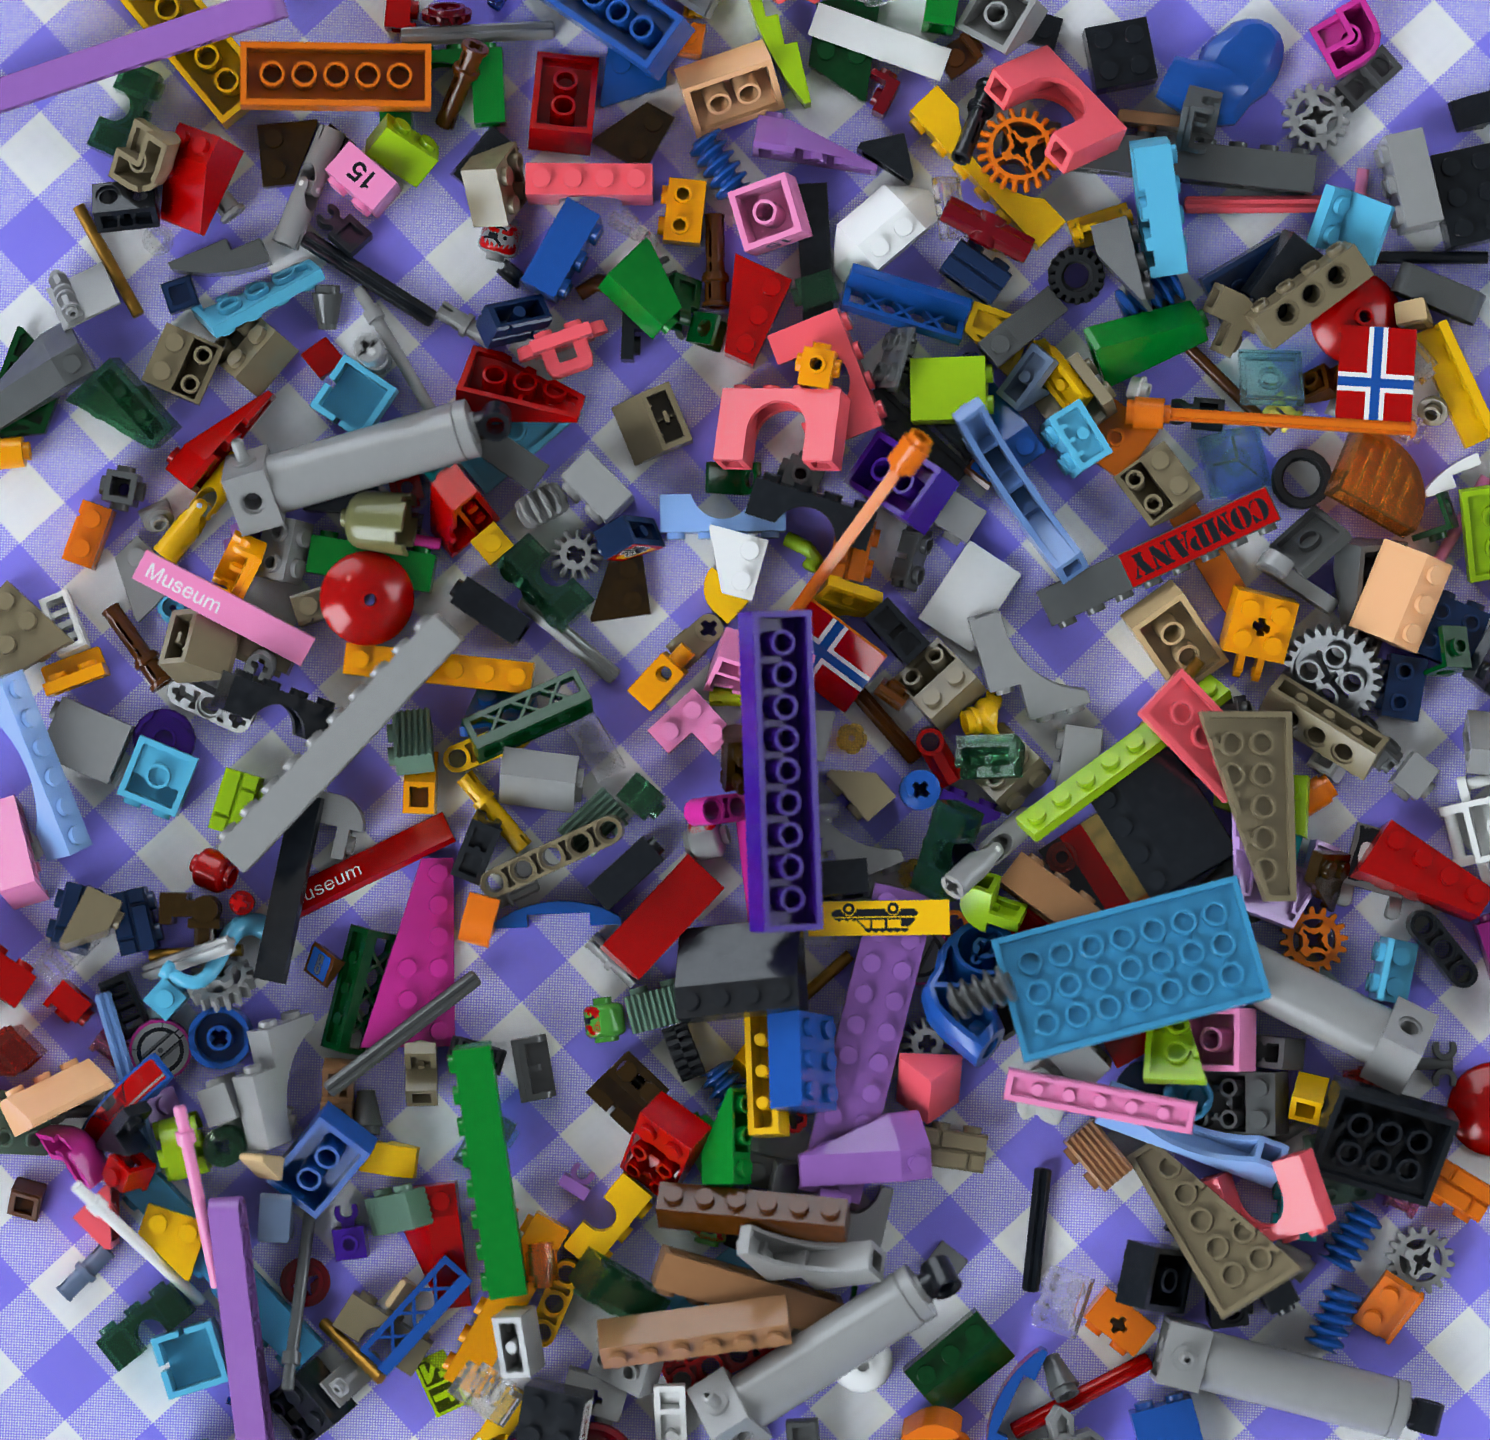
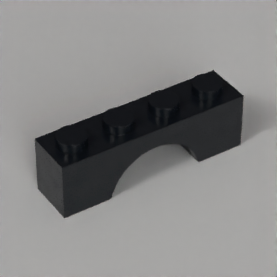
M764 472L763 476L758 474L756 476L745 514L775 523L782 514L796 507L814 508L822 512L829 519L834 529L835 542H838L866 502L855 500L854 504L842 501L843 496L827 490H825L824 495L812 492L813 486L799 481H795L794 485L781 482L782 476ZM878 512L874 513L851 547L866 551Z
M236 668L234 674L223 670L211 704L212 707L251 720L264 707L280 704L286 709L291 718L293 735L308 740L316 731L321 729L324 732L330 726L326 720L335 711L336 703L318 697L316 702L307 700L309 693L292 687L289 693L280 690L282 684L266 678L263 679L262 683L253 681L254 674Z

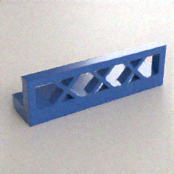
M853 263L844 283L840 310L898 328L916 327L914 333L959 346L962 340L964 322L971 309L972 299ZM850 295L862 298L866 304L860 305L850 302ZM880 306H889L895 313L884 312ZM910 315H919L925 322L914 321ZM945 323L955 326V333L944 330L939 324Z
M444 1255L362 1346L360 1351L374 1362L381 1372L388 1376L470 1285L473 1279L449 1257ZM446 1264L459 1277L451 1286L437 1287V1273ZM433 1278L434 1287L424 1288ZM447 1290L438 1300L437 1291ZM422 1291H434V1305L431 1309L416 1311L415 1297ZM412 1301V1311H403ZM416 1314H425L423 1318L418 1323H416ZM399 1315L413 1316V1329L408 1334L394 1333V1320ZM390 1326L391 1335H382ZM391 1338L392 1352L382 1361L369 1348L377 1339ZM395 1338H404L395 1348Z

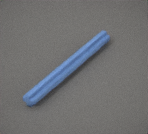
M106 991L95 995V1002L120 1082L133 1070V1065L112 994ZM147 1118L145 1126L140 1131L151 1146V1149L143 1153L157 1165L154 1171L155 1174L163 1169H161L159 1164L158 1149L149 1119Z

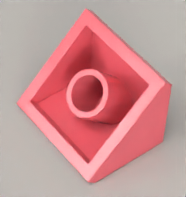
M899 1053L896 1101L908 1110H919L922 1121L927 1125L959 1103L962 1055Z
M104 1185L97 1194H100L109 1203L108 1207L120 1217V1192L114 1187ZM86 1205L73 1217L104 1249H112L120 1244V1235L100 1216L95 1217L86 1209Z

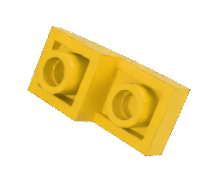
M377 1141L371 1155L358 1171L414 1179L417 1175L420 1147L396 1141L387 1143Z

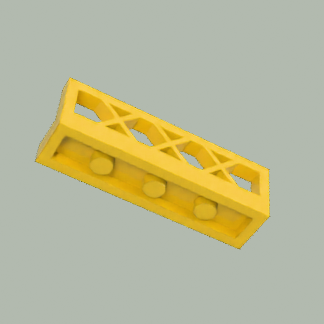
M1447 319L1438 322L1432 328L1417 333V348L1440 397L1445 400L1448 406L1449 416L1464 449L1490 438L1489 409Z

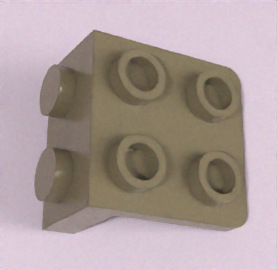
M1076 352L1067 360L1094 395L1086 409L1098 426L1118 412L1114 402V398L1117 395L1107 381L1101 383L1096 377L1099 372L1089 358L1083 360L1079 353ZM1051 393L1034 403V406L1045 420L1062 409Z
M1000 722L997 724V730L1002 737L1003 743L996 745L989 736L985 735L959 761V766L1008 816L1013 810L1021 807L1025 798L1035 788L1045 783L1047 777L1051 774V770L1041 757L1005 723Z

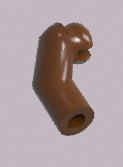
M596 274L575 287L582 301L596 292H602L598 287L606 275Z

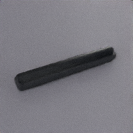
M1042 1167L1035 1168L1022 1282V1289L1027 1292H1038L1040 1287L1052 1174L1050 1169Z

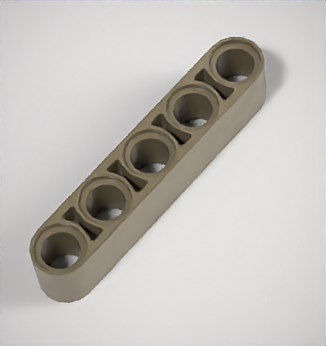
M610 814L491 868L480 879L481 890L485 895L493 898L511 892L616 843L625 834V824L617 815ZM612 821L617 825L618 834L616 837L608 838L602 833L604 822ZM582 834L588 838L589 848L586 851H579L575 848L573 840L576 835ZM547 848H556L560 852L561 859L558 864L547 862L545 858ZM519 861L530 863L532 866L530 877H522L518 874L516 868ZM491 874H498L502 877L504 885L501 890H493L489 886L488 878Z

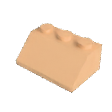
M763 39L674 69L697 138L718 128L724 130L758 118V115H765L766 111L776 112L785 109L772 59Z
M1384 539L1348 626L1398 649L1417 653L1453 566L1429 554Z
M74 1058L60 1065L62 1071L53 1076L50 1071H47L33 1078L34 1085L26 1089L21 1084L6 1091L7 1098L0 1102V1108L16 1137L115 1087L113 1081L89 1058L82 1062H78L77 1058Z

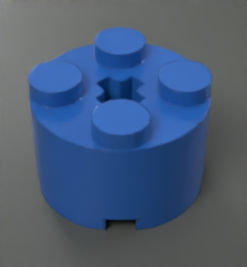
M224 1006L220 1008L219 1012H215L214 1007H211L206 1011L200 1012L190 1024L188 1031L190 1052L201 1065L207 1068L227 1069L241 1063L251 1052L247 1031L254 1029L248 1016L238 1008L232 1006V1009L228 1011ZM225 1030L227 1032L225 1038L228 1042L217 1044L215 1040L218 1036L215 1034V1031L221 1032Z

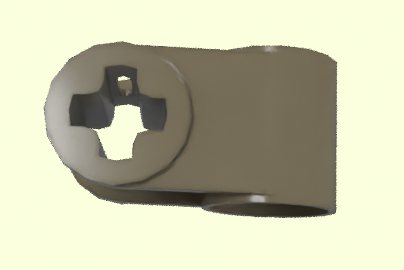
M703 615L690 627L679 633L666 645V648L672 653L682 642L694 652L695 656L684 667L687 670L721 638L724 632V623L716 615ZM704 621L709 623L715 621L717 623L714 628L717 632L715 636L711 634L703 635L702 631L705 629Z

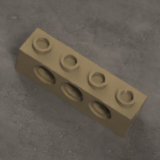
M1346 241L1335 242L1326 249V255L1319 260H1312L1306 263L1300 269L1301 273L1293 279L1289 278L1282 281L1276 286L1275 293L1268 298L1258 299L1250 306L1251 310L1244 316L1264 346L1271 349L1277 348L1374 275L1355 244ZM1336 266L1337 276L1334 280L1329 281L1328 272L1332 267ZM1311 285L1312 294L1307 300H1304L1303 290L1306 286ZM1282 304H1286L1287 313L1283 318L1279 319L1278 309Z
M1283 673L1269 688L1258 710L1292 711L1293 738L1305 744L1324 758L1331 760L1363 781L1377 764L1389 741L1388 737Z

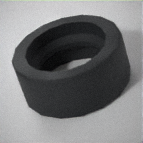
M1298 449L1290 451L1277 461L1272 469L1271 485L1273 493L1281 503L1289 508L1302 510L1313 507L1325 499L1331 489L1333 476L1330 465L1322 455L1314 450ZM1307 461L1318 470L1320 483L1312 495L1304 498L1295 497L1285 488L1283 482L1284 472L1293 462Z

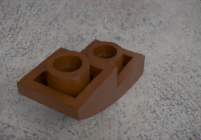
M1323 363L1298 376L1302 400L1305 404L1336 398L1338 365L1330 368Z
M884 677L873 692L875 696L898 712L910 697L906 693L907 688L893 678L888 680Z

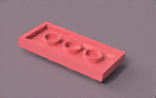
M1182 668L1178 669L1136 714L1222 803H1227L1228 800L1198 715L1200 711L1223 710Z

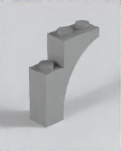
M998 609L967 618L986 687L990 693L996 692V696L1008 694L1015 691L1013 686L1019 685L1027 717L1030 720L1036 719L1037 723L1054 719V713L1066 710L1067 714L1080 712L1085 709V704L1091 703L1088 690L1084 687H1073L1051 681L1034 671L1023 661L1007 635L1001 613Z
M819 810L820 837L823 838L821 860L828 858L826 851L831 849L836 860L867 858L869 882L872 881L870 875L882 871L883 876L901 869L899 863L905 860L900 849H880L856 842L837 830Z
M299 1009L281 1013V1019L270 1018L259 1021L257 1028L247 1031L254 1064L244 1067V1073L233 1076L232 1081L249 1150H270L293 1141L287 1113L288 1078L298 1047L309 1031L316 1026L313 1013L300 1014Z
M752 1224L740 1227V1235L736 1243L737 1255L767 1281L801 1277L815 1290L883 1282L886 1253L872 1240L841 1243L815 1242L778 1235Z

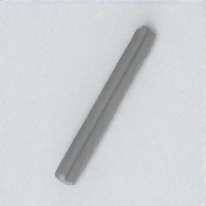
M551 20L441 27H403L400 30L401 43L431 45L462 44L465 38H474L481 42L546 40L553 39L555 36V25Z

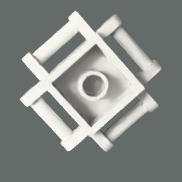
M1466 775L1457 777L1456 781L1461 802L1438 808L1440 817H1444L1454 857L1451 860L1461 867L1477 864L1481 881L1490 886V868L1488 865V861H1490V795L1472 800L1470 790L1490 786V775H1479L1467 778ZM1463 812L1473 850L1472 855L1466 856L1456 813Z

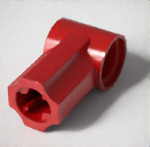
M934 727L922 728L916 735L915 743L932 774L939 780L941 789L964 777L965 775L942 733ZM934 733L938 736L939 743L935 749L927 750L922 747L921 739L925 734Z

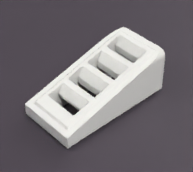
M67 588L38 600L42 612L54 623V620L70 615V619L56 624L63 631L72 627L75 629V631L67 635L73 640L78 639V641L56 651L58 657L65 659L92 648ZM62 603L66 604L65 608L51 613L50 608Z

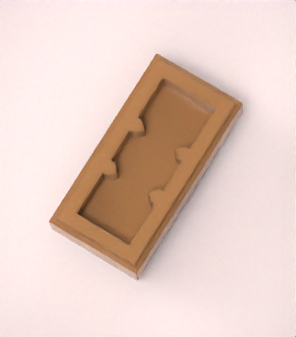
M1120 109L1116 115L1126 127L1138 128V131L1152 132L1156 134L1157 130L1178 132L1181 118L1180 115L1128 109Z

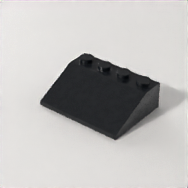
M1169 747L1161 750L1091 802L1150 898L1178 891L1233 855V840L1184 762Z
M749 922L687 928L679 936L674 986L676 1019L685 1023L767 1016L770 1013L794 1010L809 1011L804 931L750 932Z
M1334 1075L1323 1104L1313 1152L1322 1178L1427 1207L1460 1121L1454 1110L1450 1107L1404 1094L1398 1096L1377 1086Z

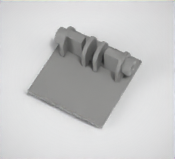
M102 262L70 278L60 270H53L49 275L48 282L51 287L46 290L64 331L121 304Z

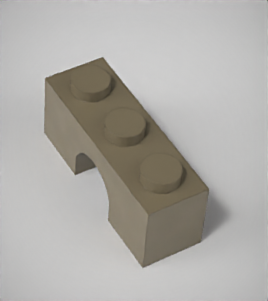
M355 1290L332 1326L359 1342L367 1330L374 1327L380 1328L394 1310L388 1308L386 1311L377 1305L378 1299L369 1292L362 1290L359 1293ZM399 1315L394 1320L395 1334H408L413 1329V1327L403 1322L405 1318L403 1315ZM389 1326L386 1331L391 1335V1327ZM426 1332L396 1366L398 1369L412 1377L434 1342L429 1339L431 1333ZM395 1338V1348L404 1338Z

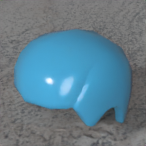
M1208 1082L1207 1085L1170 1084L1166 1085L1163 1089V1096L1197 1102L1194 1121L1203 1118L1212 1108L1214 1094Z

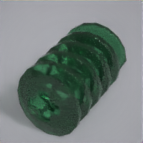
M225 1124L213 1129L206 1135L202 1151L205 1159L211 1165L225 1168L240 1160L239 1154L247 1152L248 1144L245 1132L241 1128ZM227 1139L230 1142L228 1145L229 1150L224 1152L221 1150L223 1146L222 1141Z

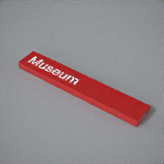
M443 812L309 877L300 918L456 842Z

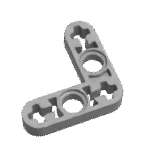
M1274 549L1263 552L1255 564L1257 569L1318 610L1331 616L1339 603L1337 599L1292 570L1295 564L1285 555Z
M257 649L245 663L243 670L255 674L259 665L257 663L258 660H265V668L259 677H253V681L262 683L264 678L271 680L274 675L277 660L275 655L267 649ZM173 680L168 686L167 695L172 703L232 732H245L256 718L257 713L251 720L242 717L243 721L238 723L236 721L237 716L220 709L216 711L208 710L204 706V698H214L217 689L204 682L176 683ZM181 685L186 686L185 692L187 694L185 696L179 694V687ZM200 692L201 695L197 698L196 703L193 702L196 697L195 694Z

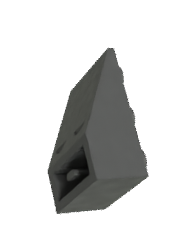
M1204 1071L1206 1080L1213 1091L1214 1101L1209 1112L1200 1120L1194 1121L1195 1125L1215 1131L1241 1135L1279 1136L1289 1134V1119H1287L1289 1113L1288 1071Z

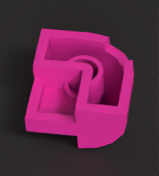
M1351 0L1335 9L1337 14L1309 29L1337 81L1365 66L1376 55L1380 46L1381 31L1366 0Z
M56 1124L49 1125L35 1133L51 1159L63 1161L76 1182L81 1181L87 1188L92 1189L103 1180L101 1174L107 1158L102 1150L97 1149L95 1146L97 1142L85 1130L75 1126Z

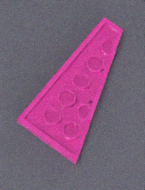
M453 858L420 859L360 1048H370L454 984V875L450 874L453 868ZM455 1005L405 1043L425 1040L436 1042V1047L450 1046L452 1036H455Z

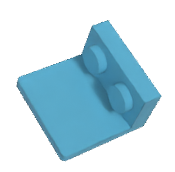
M1326 184L1306 242L1312 247L1325 250L1338 241L1353 243L1367 264L1375 266L1395 207L1350 189Z
M1080 398L1047 418L1040 426L1042 432L1039 435L1042 442L1048 449L1053 448L1058 456L1056 463L1065 476L1069 474L1072 479L1113 452Z
M1380 936L1379 942H1374L1371 953V960L1375 961L1373 973H1368L1365 983V991H1369V998L1395 1003L1398 996L1408 1000L1419 944Z

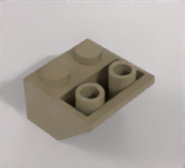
M516 141L508 142L471 156L460 170L473 227L509 226L526 203L525 179L523 175L524 162L522 154L518 153Z
M262 318L251 322L248 321L238 326L232 334L222 336L215 342V344L225 348L218 364L256 397L260 396L299 351Z
M167 322L141 380L173 396L200 405L225 348Z
M669 381L641 392L611 408L635 466L693 443Z
M1165 441L1159 443L1113 477L1150 528L1181 515L1204 498L1199 485Z
M192 609L172 610L158 665L176 683L220 680L223 670L232 673L241 635Z
M938 637L893 678L907 688L906 693L910 695V701L941 733L959 717L961 711L970 707L987 691L979 678Z
M830 770L825 774L829 778L825 783L836 797L842 794L849 801L846 808L857 821L863 818L868 822L897 797L877 773Z

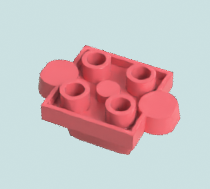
M581 319L572 320L563 324V330L555 333L548 329L534 334L535 340L529 341L528 345L517 349L519 362L524 363L534 359L536 361L543 359L545 368L553 380L576 374L593 366V355L589 342L594 341V338L602 336L609 331L603 319L591 323L589 321L582 323ZM575 348L577 357L559 362L557 353Z

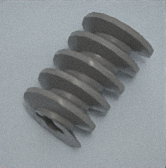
M998 965L995 966V976L991 977L987 970H983L982 981H979L975 974H971L970 985H967L963 978L959 979V989H955L951 982L947 983V999L951 1012L957 1022L960 1019V1014L965 1019L970 1018L972 1010L977 1015L982 1014L983 1005L987 1010L991 1011L995 1009V1001L1001 1007L1007 1004V997L1012 1002L1018 1001L1016 987L1008 971L1003 972Z

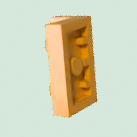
M98 646L41 668L46 682L42 686L48 697L60 695L111 675L101 648Z

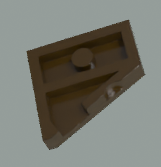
M647 102L592 140V144L625 163H650L674 122L675 117Z
M317 119L257 125L264 189L295 186L302 164L308 154L310 143L318 128Z
M643 555L621 562L609 561L590 616L591 623L650 615Z
M1313 850L1304 882L1311 888L1313 896L1321 900L1319 906L1334 912L1341 885L1350 872L1349 862L1351 855L1343 851Z

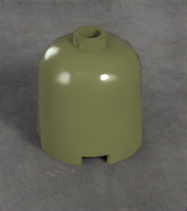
M360 491L352 497L347 508L342 509L340 525L345 527L348 541L354 547L368 551L408 556L406 547L413 548L417 534L418 518L412 517V506H418L417 498L414 494Z

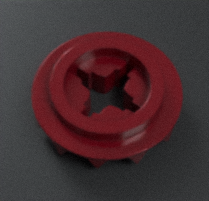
M457 2L433 3L428 5V8L422 10V21L430 25H440V27L462 25L471 20L472 10L465 7L464 4Z
M312 1257L308 1277L317 1275L318 1278L314 1279L310 1284L312 1294L308 1290L306 1291L304 1307L320 1303L326 1297L331 1285L329 1271L321 1261ZM298 1258L293 1259L285 1266L280 1277L281 1291L291 1303L293 1300V1285H295Z

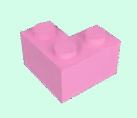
M692 688L647 731L668 754L676 749L689 735L693 734L714 756L724 743L722 740V729L727 726V723Z

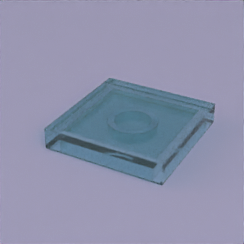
M1239 349L1240 405H1304L1301 351Z

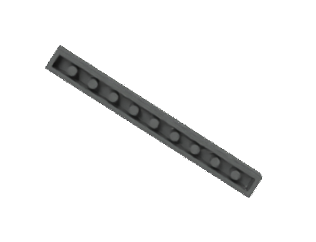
M1049 121L1044 129L1047 131L1055 127L1058 130L1061 128V123ZM1012 127L1023 138L1037 135L1026 127ZM1136 131L1135 135L1125 134L1118 150L1073 171L1133 178L1129 141L1153 138L1154 133ZM1004 133L1002 136L1001 153L1008 149ZM1167 135L1171 145L1176 143L1177 135ZM1214 139L1213 143L1194 142L1197 145L1207 147L1205 154H1195L1183 150L1177 151L1178 163L1174 164L1175 175H1179L1180 183L1286 195H1312L1314 192L1317 155H1310V150L1291 148V152L1278 151L1279 147L1274 145H1260V149L1247 148V143L1230 141L1229 146L1216 144L1217 140ZM1014 143L1015 147L1012 154H1020L1024 158L1023 154L1026 147H1018ZM1043 143L1030 152L1032 164L1037 168L1044 161L1045 150Z

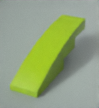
M748 0L756 28L766 45L774 66L784 83L804 109L811 108V99L798 43L785 44L778 14L765 16L762 0Z

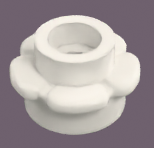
M1133 376L1127 388L1126 399H1135V396H1150L1152 385L1147 383L1146 376L1141 378Z

